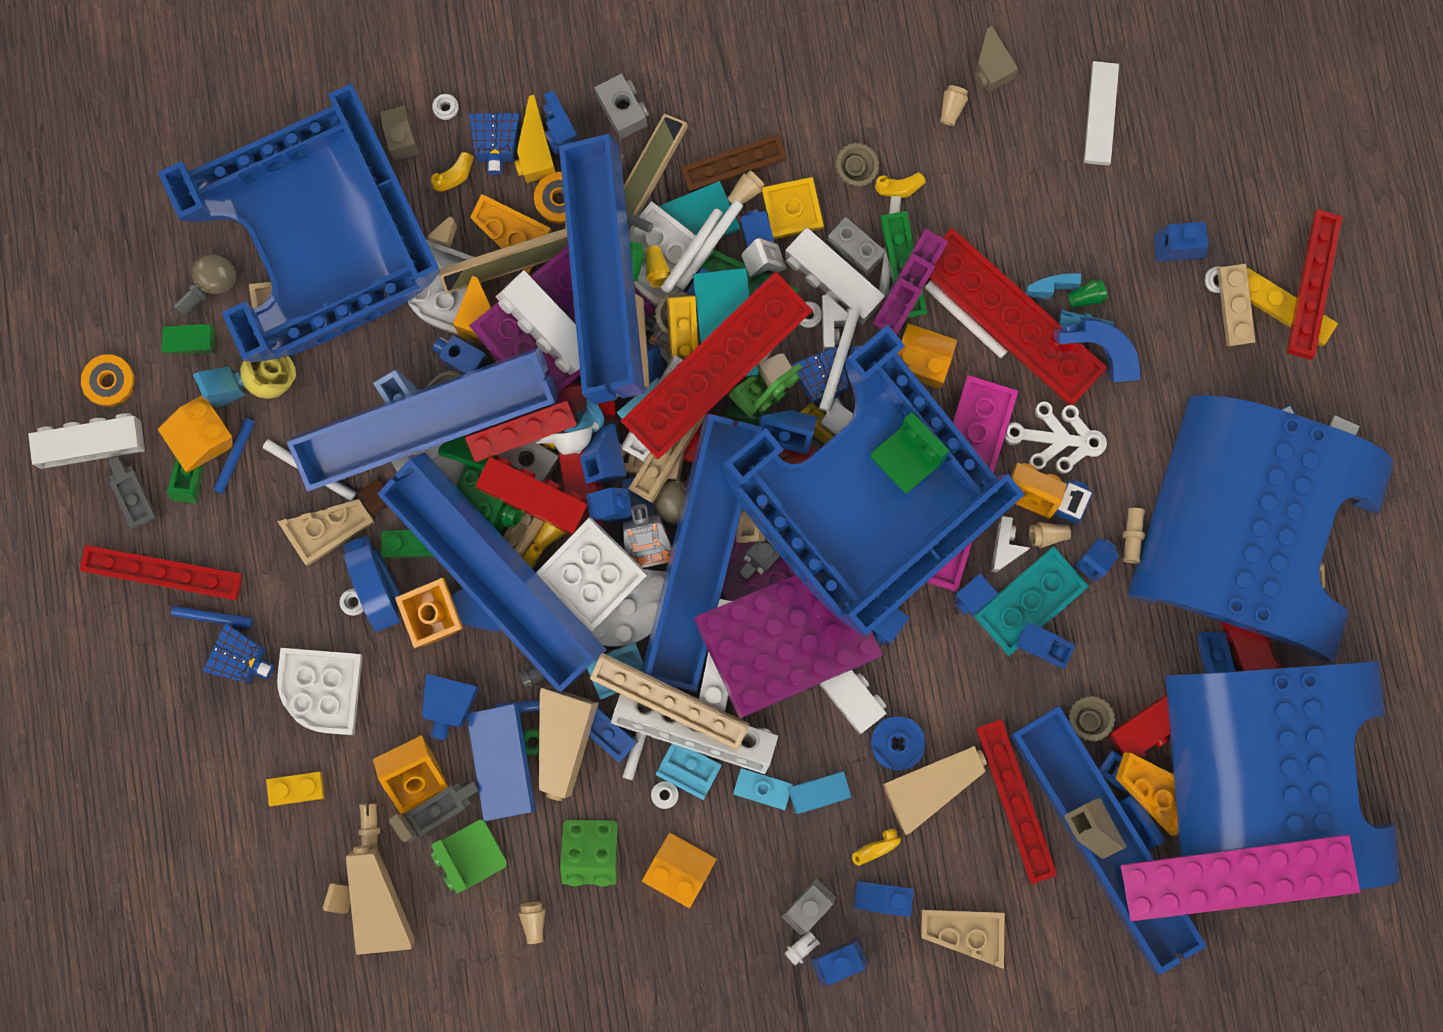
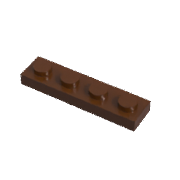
M779 134L682 166L681 172L688 192L692 193L718 181L723 183L740 177L743 173L747 174L750 170L755 172L787 161V155Z

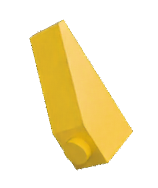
M534 95L529 96L517 149L519 160L515 161L518 175H524L526 183L540 180L548 174L555 173Z

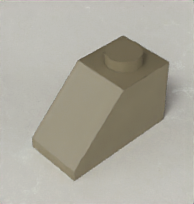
M992 26L987 28L975 71L977 82L981 87L985 86L988 93L1015 79L1018 72V67Z
M403 105L380 112L383 131L389 152L394 161L418 155L419 151L406 106Z

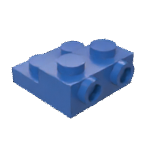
M552 90L544 94L546 104L543 105V109L546 113V123L549 130L545 134L553 154L559 153L560 155L559 146L577 142L578 137Z

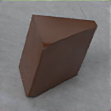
M377 478L356 495L373 515L386 505L378 495L384 486Z

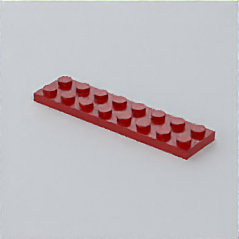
M951 227L942 237L948 243L928 279L936 284L1066 404L1074 405L1108 367L1081 343H1057L1054 340V330L1062 329V326Z
M775 272L620 422L659 460L813 310Z

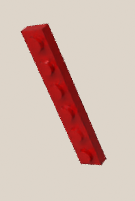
M1319 209L1313 215L1286 350L1288 354L1312 360L1316 356L1343 216Z
M89 545L84 547L79 571L235 601H238L243 575L239 573Z
M1002 719L975 728L1030 884L1058 876Z

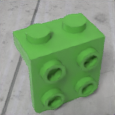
M798 363L777 378L769 387L758 371L759 375L749 377L735 387L728 396L750 418L758 412L764 414L773 403L776 405L786 395L784 390L787 387H792L799 380L800 376L798 373L802 366Z
M477 820L446 839H441L431 845L434 851L430 852L435 864L438 867L442 865L447 874L443 877L450 891L455 889L457 894L507 866V861L484 820Z
M567 820L564 822L560 863L562 884L570 886L591 884L601 887L617 885L616 851L618 825L616 821Z

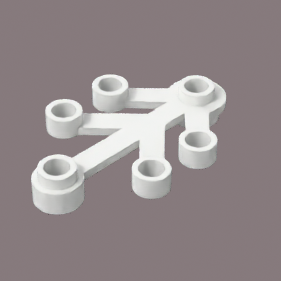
M1048 402L1039 403L1035 413L1038 418L1045 421L1053 433L1024 429L1021 424L1013 422L1008 424L1004 441L1010 445H1017L1022 440L1052 444L1042 453L1034 454L1030 458L1029 464L1034 466L1037 471L1043 469L1047 461L1067 446L1079 447L1069 457H1062L1056 462V470L1061 474L1070 472L1073 465L1086 455L1090 457L1101 455L1107 446L1105 436L1099 431H1090L1079 418V411L1073 405L1066 406L1061 416L1064 421L1072 424L1080 436L1069 435L1053 415L1052 406ZM1045 406L1048 409V414H1041L1039 407ZM1066 410H1072L1075 416L1068 418L1065 413ZM1010 429H1017L1019 436H1011ZM1089 440H1097L1098 446L1091 447ZM1040 458L1042 466L1034 465L1033 459ZM1061 461L1068 463L1069 468L1067 470L1061 469Z

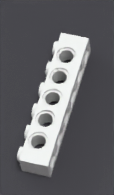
M622 694L619 696L611 724L762 774L766 773L771 763L778 736L772 734L768 729H756L749 726L742 741L750 742L752 748H746L741 744L739 749L736 750L676 720L668 722L663 717L665 715ZM646 707L650 712L641 713L637 708Z

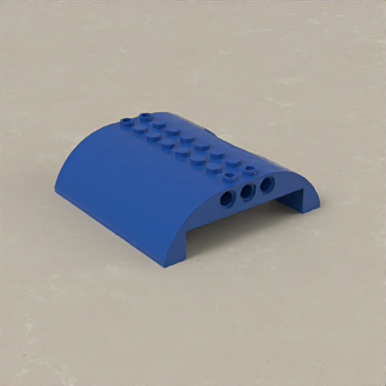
M352 83L329 93L328 96L333 106L191 171L180 161L158 172L174 210L181 221L229 220L241 224L249 231L268 272L272 291L264 304L252 308L245 301L221 312L243 361L257 362L278 359L330 341L402 306L427 288L440 272L438 264Z
M886 325L846 359L847 374L855 395V409L852 418L844 428L809 458L799 464H789L782 461L778 454L784 449L765 428L723 463L724 473L733 493L760 532L813 595L837 618L863 636L869 634L1025 495L1009 474L995 476L897 353L905 345L889 325ZM913 412L949 450L946 460L908 494H904L870 458V454L899 430L904 418Z
M1190 396L1140 552V563L1136 565L1127 596L1151 604L1161 601L1307 650L1306 656L1334 664L1349 612L1330 598L1321 586L1319 578L1320 563L1335 514L1341 503L1348 499H1354L1352 506L1376 514L1380 512L1394 466L1393 459L1378 446L1356 435L1277 408L1222 396Z
M1380 660L1165 676L1181 857L1349 834L1360 890L1391 885L1400 881L1395 824L1370 825L1363 817L1359 805L1354 753L1355 736L1358 728L1368 719L1385 715Z

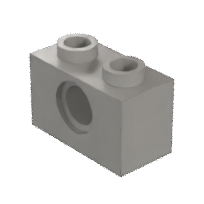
M622 73L594 87L596 98L619 140L647 126L646 116L649 115L642 101L637 102L634 97L637 94L634 85L630 79L626 81ZM620 102L630 104L628 108L623 110L616 107Z
M846 217L828 235L827 245L865 278L884 258L885 250Z
M534 441L496 455L510 461V467L518 471L521 468H525L535 473V479L543 483L545 480L550 479L560 463L559 456L536 444ZM528 454L534 456V462L530 466L521 465L523 456Z

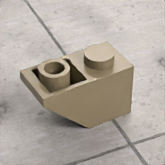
M1101 798L1095 799L1064 815L1077 841L1100 858L1104 859L1126 848Z

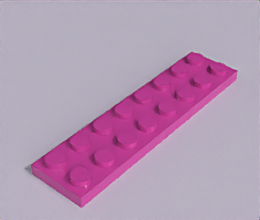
M968 375L953 424L994 473L1018 391ZM972 542L926 583L957 592Z
M1349 834L1121 865L1131 921L1360 893Z

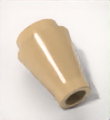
M949 85L947 90L944 91L941 123L955 126L956 120L969 99L966 89Z
M750 170L747 174L743 173L727 199L731 204L736 200L743 205L761 193V188L765 184Z
M1036 522L1035 525H1031L1029 528L1030 543L1032 546H1038V548L1070 540L1071 530L1068 524Z
M542 902L521 904V911L518 914L526 935L527 944L543 942L545 908H542Z

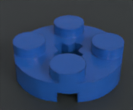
M898 716L887 718L879 723L873 731L870 744L873 756L879 764L887 769L899 771L909 769L920 761L924 754L925 738L922 729L916 722L909 718ZM894 736L897 739L900 737L904 738L903 746L905 748L902 751L898 748L892 749L893 742L891 739Z

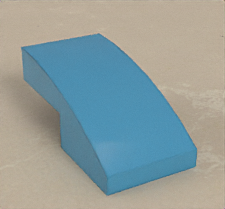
M1071 273L1047 277L1029 285L1024 293L1034 299H1050L1054 289H1077L1081 284V274Z
M844 771L788 787L795 814L851 798Z

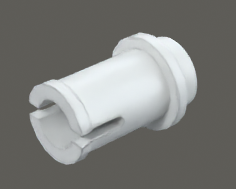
M808 931L792 947H787L788 950L785 952V955L795 966L798 963L802 964V959L817 945L819 946L820 943Z

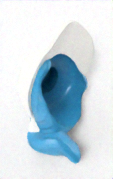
M586 399V409L576 413L578 418L577 426L538 439L535 443H553L563 455L579 454L589 444L592 433L597 432L604 426L603 413L598 404H593L590 400Z

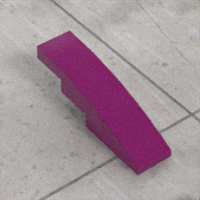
M924 228L873 322L874 325L881 329L889 325L896 335L898 334L921 295L922 289L933 272L936 262L948 243L947 240Z

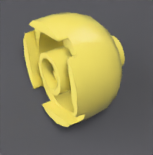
M289 356L267 361H243L240 368L241 381L244 387L251 394L264 399L279 397L285 393L296 377V369Z

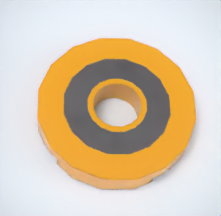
M562 172L551 173L542 178L534 192V202L537 211L547 221L555 224H565L566 221L565 203L556 204L553 201V196L561 192L563 186Z
M100 355L95 357L85 366L81 374L83 392L95 404L114 407L124 403L133 392L132 388L135 383L133 369L124 359L118 356ZM108 374H112L114 376L113 385L103 387V378Z

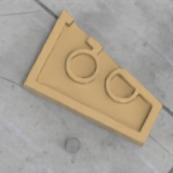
M359 499L328 507V509L318 512L306 513L296 518L277 521L306 566H310L375 523Z
M921 910V938L1004 969L1005 913Z

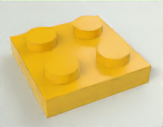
M813 177L762 187L766 213L774 239L801 234L806 228L812 232L824 229Z

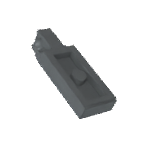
M118 456L109 460L108 462L114 473L109 476V483L130 528L136 530L158 519L133 467H126L123 459Z
M765 538V541L756 542L747 552V555L743 558L747 564L741 569L739 574L748 581L756 571L761 575L765 571L767 572L781 556Z
M471 782L463 788L460 783L454 786L451 785L406 813L405 815L418 837L421 838L467 809L466 807L472 804L469 798L479 792L476 782Z

